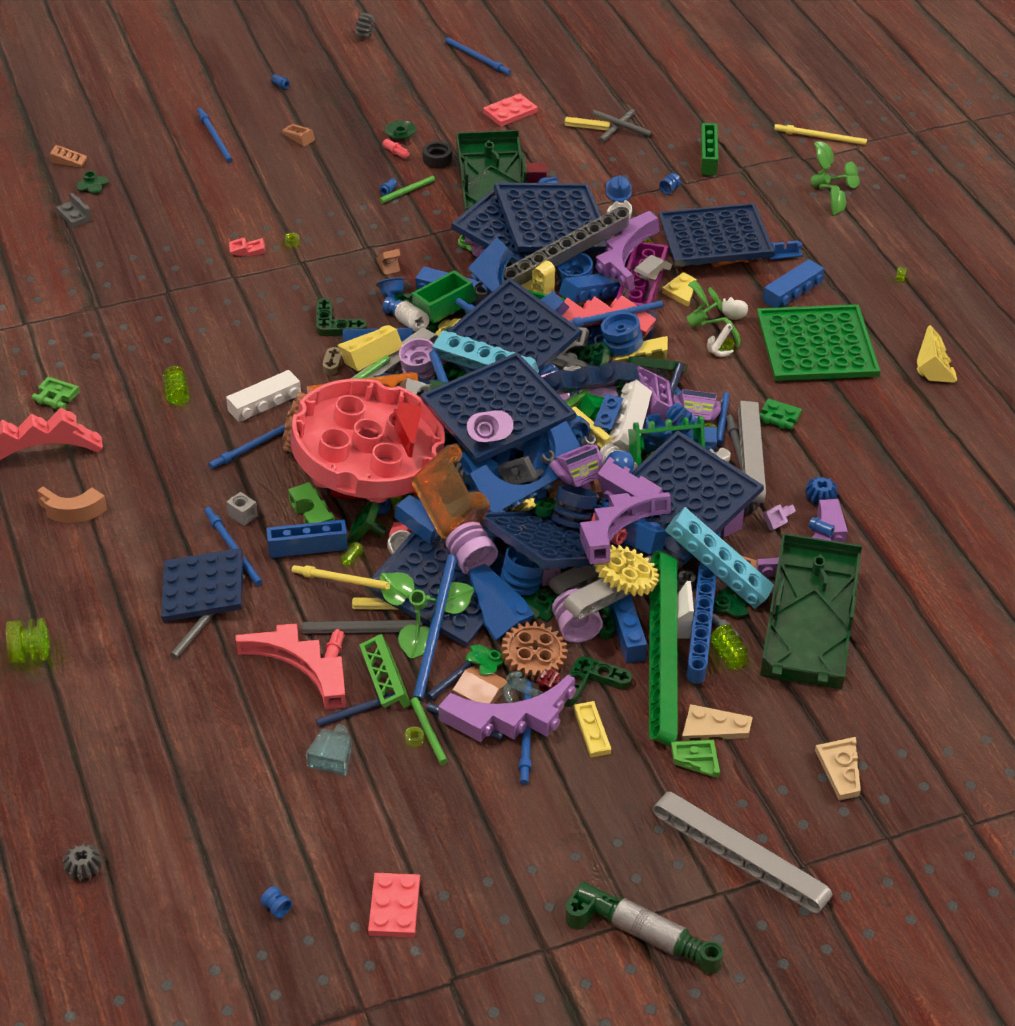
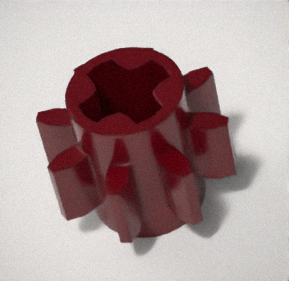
M543 670L536 680L540 684L539 690L545 693L561 682V675L556 670Z

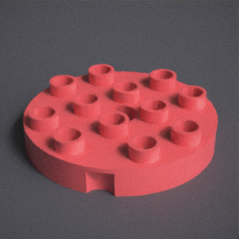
M371 379L338 380L324 384L309 392L299 402L298 414H293L290 435L292 453L300 467L312 478L315 485L321 488H330L346 495L367 498L369 501L382 503L387 498L418 492L437 472L445 441L442 423L422 402L420 397L402 387H386L380 381ZM399 402L422 406L412 458L407 456L394 429L396 420H392L394 409H398Z

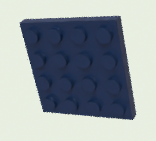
M242 548L164 560L161 609L163 622L242 609Z

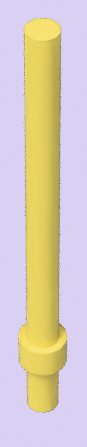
M775 124L774 128L775 131L786 132V134L790 135L799 134L866 145L867 139L795 128L793 125L783 126Z
M294 565L292 567L293 573L302 574L307 578L319 577L385 590L390 588V583L386 581L319 570L308 565L305 567Z

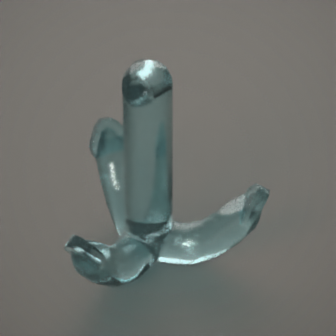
M512 672L506 677L507 683L504 686V696L508 703H513L510 693L512 688L532 697L541 695L543 692L525 685L526 682L530 681L527 678H519L522 676L521 672Z

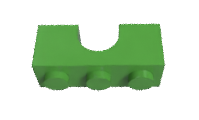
M310 482L288 489L289 503L297 515L303 513L304 524L335 521L332 512H328L325 501H321L317 489H313Z

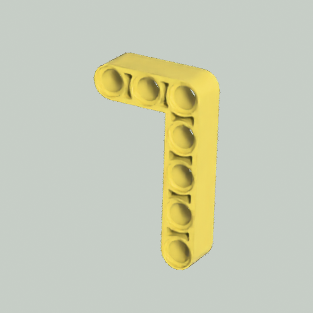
M544 261L533 270L532 280L521 286L526 290L549 294L552 290L554 291V265L550 261Z

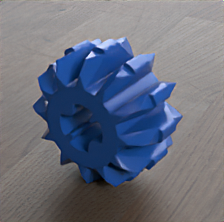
M674 403L666 413V417L671 419L676 426L682 425V419L685 417L689 419V424L697 422V418L679 403ZM682 429V431H684V432H689L690 430H692V429Z
M816 476L815 479H810L805 488L807 500L811 501L812 504L819 505V500L836 499L838 494L836 482H832L831 478L825 479L824 476L822 478Z

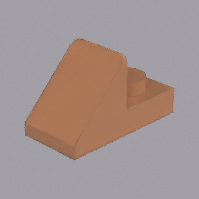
M399 249L383 252L376 258L384 274L400 271L397 260L400 256Z

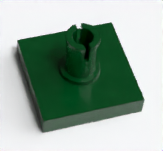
M369 501L355 515L347 538L348 543L353 545L368 530L380 538L384 535L387 527L375 521L381 503Z

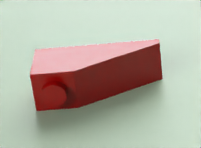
M399 402L398 409H394L392 420H396L394 429L407 456L412 458L422 406Z

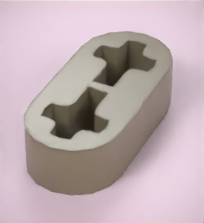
M332 347L326 351L323 360L324 374L335 375L338 373L342 362L339 348Z

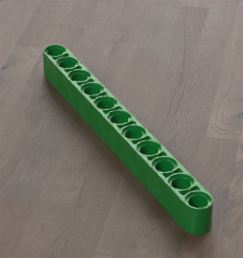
M656 551L650 560V563L655 564L653 568L658 569L657 574H659L655 588L652 592L650 591L649 738L670 747L671 742L676 741L678 734L677 559L661 551Z

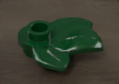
M87 171L83 174L82 180L78 182L77 189L79 191L88 190L92 194H98L102 191V185L108 184L109 180L104 176H98L94 171Z
M730 587L721 589L718 596L714 599L713 609L719 613H728L735 617H743L749 613L745 608L748 603L741 596L735 595Z
M539 589L531 595H520L534 613L531 621L540 617L547 622L552 617L553 613L548 610L551 595L547 590Z

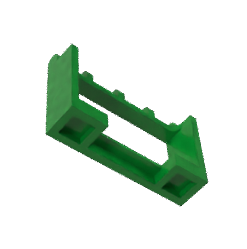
M698 416L697 422L689 424V419L685 417L682 419V425L672 426L671 419H666L665 427L656 428L654 421H649L648 428L640 429L639 423L634 422L633 429H628L629 453L632 455L634 462L638 466L641 464L640 434L693 428V440L705 447L704 417Z

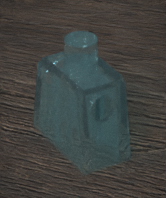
M337 724L334 731L322 729L306 752L307 766L347 775L352 751L351 735L347 734V727Z

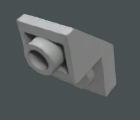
M650 255L634 271L640 273L639 277L647 281L649 278L656 280L659 271H662L663 268L670 270L672 264L659 257Z

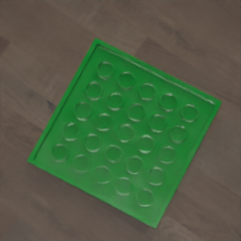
M859 304L757 309V318L774 381L880 376V368Z

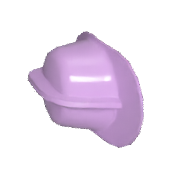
M503 411L477 413L471 416L467 422L468 434L478 442L486 443L505 439L513 430L511 416Z

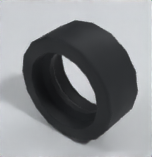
M430 142L422 149L423 162L429 167L443 168L452 162V147L445 142Z

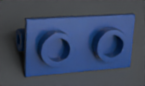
M798 240L787 242L786 247H784V242L772 243L775 254L774 257H769L770 260L803 257L800 250L802 242Z
M606 394L593 425L600 427L606 433L609 432L613 427L623 398Z

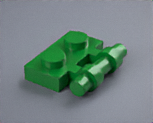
M767 399L759 416L760 420L765 424L769 425L771 423L779 426L781 429L785 430L787 428L792 430L801 416L802 409L776 400Z

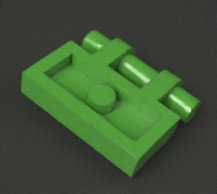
M47 377L38 387L40 394L34 393L32 400L37 401L40 405H49L55 410L60 408L65 410L67 405L63 401L70 403L80 392L79 386Z

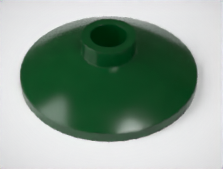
M397 120L386 125L385 133L394 139H407L416 133V127L409 121Z

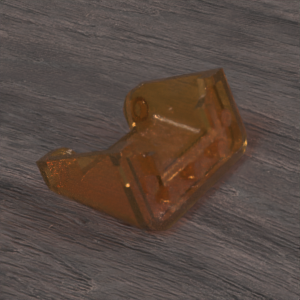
M458 444L448 445L415 474L412 480V485L437 533L445 539L448 538L455 528L464 523H481L491 507L484 494L468 492L453 463L459 462L462 458V452Z

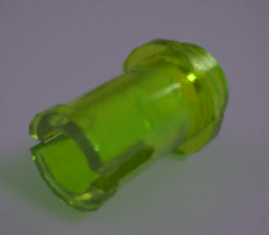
M358 542L351 543L349 549L340 558V560H343L342 563L345 566H351L357 556L362 555L363 546Z

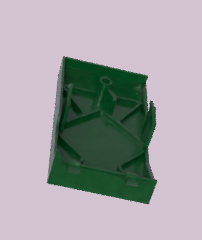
M519 130L456 133V149L464 212L494 189L495 183H501L503 180L507 183H526V166L524 156L521 153Z
M783 533L760 676L836 689L843 688L862 545Z

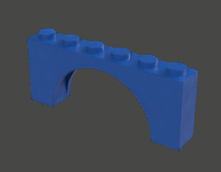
M496 238L468 267L473 272L471 276L477 282L481 280L483 282L481 286L488 293L490 291L493 292L503 284L506 265L514 254ZM553 290L547 296L540 299L561 316L569 308Z
M567 421L545 433L550 451L554 452V460H557V456L581 447ZM550 463L538 481L526 485H514L504 482L496 477L487 465L482 466L465 477L485 513L505 512L504 509L508 506L512 509L520 505L521 499L525 497L530 499L536 496L537 490L542 488L545 491L552 487L553 481L557 479L559 482L562 481L550 468Z
M466 450L460 454L458 463H462V470H465L466 476L487 465L496 477L503 480L497 469L499 464L491 458L477 464ZM472 489L461 499L448 504L425 503L409 495L396 506L395 518L430 544L435 539L439 540L446 530L452 529L458 520L464 519L469 511L473 508L476 509L480 503Z

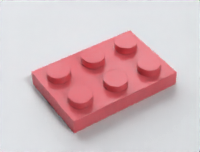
M516 94L483 108V113L500 127L538 112V107L521 94Z
M375 873L368 929L369 936L415 938L420 875Z

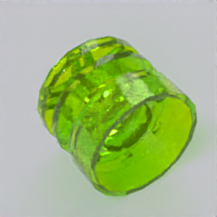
M44 617L37 618V627L35 626L34 619H29L28 628L24 627L22 620L7 621L6 642L11 664L26 662L27 653H30L33 661H37L38 652L41 661L48 660L50 638Z

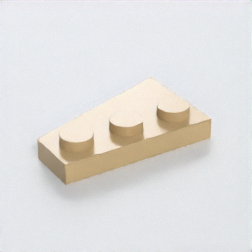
M690 704L682 741H689L690 738L709 740V737H721L722 739L748 738L753 717Z
M856 737L816 745L815 752L838 799L844 800L859 796L860 779L857 766Z

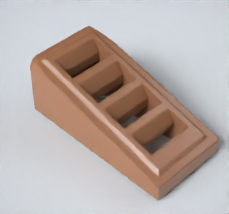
M291 124L282 130V134L302 146H306L315 140L313 130Z
M55 145L50 153L53 164L82 168L87 160V156Z

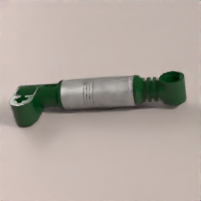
M582 881L566 903L565 919L570 928H584L592 916L597 913L607 918L613 926L676 957L681 955L687 959L690 958L691 961L699 964L700 969L704 973L715 974L721 970L724 952L719 943L715 941L703 943V940H698L695 936L693 937L686 928L626 898H616Z

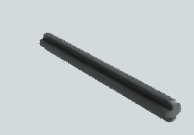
M417 621L303 622L302 633L326 634L333 633L336 629L344 633L400 632L407 625L417 626Z

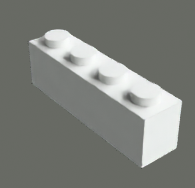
M287 370L227 396L228 411L238 422H241L295 398L297 393L301 392L300 381L290 370Z
M638 380L623 386L621 395L623 402L613 424L612 431L609 434L611 436V443L619 447L621 451L629 452L628 429H633V423L638 422L639 428H643L652 391Z

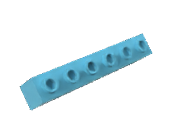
M444 330L432 346L433 350L438 352L440 359L473 370L480 369L516 353ZM522 356L538 373L539 369L536 360L531 357Z
M686 507L674 516L665 530L754 609L767 599L774 587L772 582Z

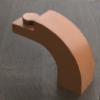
M44 486L37 490L38 502L45 508L47 517L58 522H84L99 516L107 510L105 496L94 488H90L85 493L73 498L59 497Z

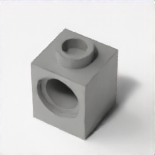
M239 492L226 502L228 516L243 526L258 516L257 503L242 492Z

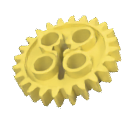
M611 545L610 562L594 564L596 567L595 571L600 573L598 577L605 578L604 583H610V588L617 587L618 592L624 590L626 595L628 592H631L633 596L636 593L640 596L643 593L648 595L655 588L659 574H657L658 569L653 568L655 564L648 563L649 558H643V553L636 554L635 549L629 551L627 546L623 549L620 545L617 548Z

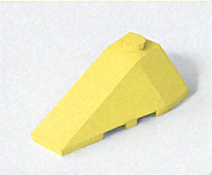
M931 325L927 327L917 358V371L929 381L954 383L957 381L956 372L953 367H949L951 360L945 352L946 348L942 338Z

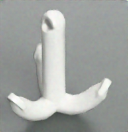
M727 324L716 341L715 336H711L708 339L707 350L716 357H726L733 352V350L722 352L718 350L732 329L731 324Z

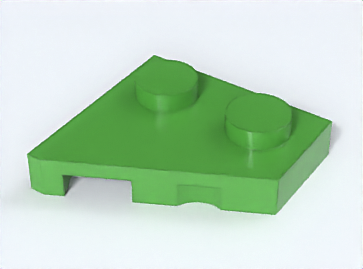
M714 740L671 742L673 763L675 765L719 778L720 769Z

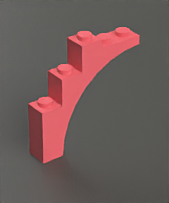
M622 295L618 300L615 299L610 307L595 296L591 301L588 300L583 308L569 298H566L564 302L569 308L562 316L570 321L576 317L584 318L637 305ZM646 311L635 313L640 321L643 338L652 329L656 318ZM603 321L585 324L580 328L601 325Z
M60 408L48 421L30 414L19 427L4 420L0 421V460L16 451L41 444H72L88 448L97 453L103 449L102 437L97 432H93L82 424H78L76 415L63 408Z
M297 624L276 625V632L236 635L238 655H261L285 661L300 669L314 682L323 698L325 710L346 708L341 656L321 658L319 640L298 641Z

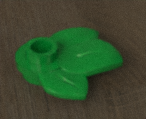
M471 645L470 649L472 651L465 658V661L480 665L479 672L481 676L494 674L504 661L501 658V653L496 650H489L482 645Z

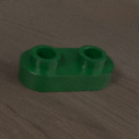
M543 497L535 503L536 506L533 512L537 517L547 519L552 516L553 512H556L553 508L554 505L559 504V501Z

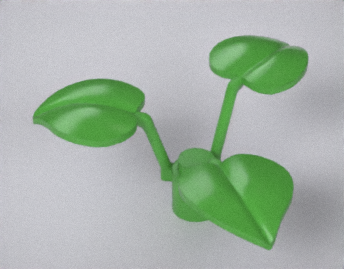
M814 142L817 159L823 170L811 177V183L814 188L831 189L832 215H836L846 208V197L844 192L840 190V187L836 185L831 186L828 183L831 180L846 178L847 186L856 188L860 183L858 169L853 162H847L844 167L846 175L830 177L829 174L824 172L831 168L830 164L834 161L832 149L824 142Z
M696 280L691 281L688 286L698 294L703 302L692 314L687 316V320L692 328L700 324L704 326L721 321L731 324V332L736 341V348H738L741 342L740 335L728 318L705 321L708 318L706 312L715 306H718L722 312V301L712 287L708 288L711 297L715 301L714 304L709 306L700 284Z
M381 573L380 580L390 583L388 590L381 589L385 600L392 605L400 606L407 598L415 609L417 626H405L401 629L398 640L402 650L410 659L417 658L424 654L430 629L426 626L420 627V610L427 606V601L436 603L437 599L431 598L429 595L425 596V593L421 590H414L413 579L405 573ZM451 582L445 611L450 614L463 612L470 603L474 588L464 583Z

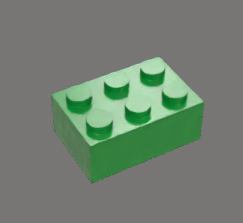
M455 270L412 293L415 306L427 313L429 320L433 323L439 322L446 316L454 314L457 310L461 309L455 303L458 298H461L469 305L477 300L473 283Z

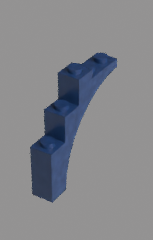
M613 361L599 367L587 365L574 371L559 370L543 378L558 395L592 388L624 386L635 380L640 381L636 364Z

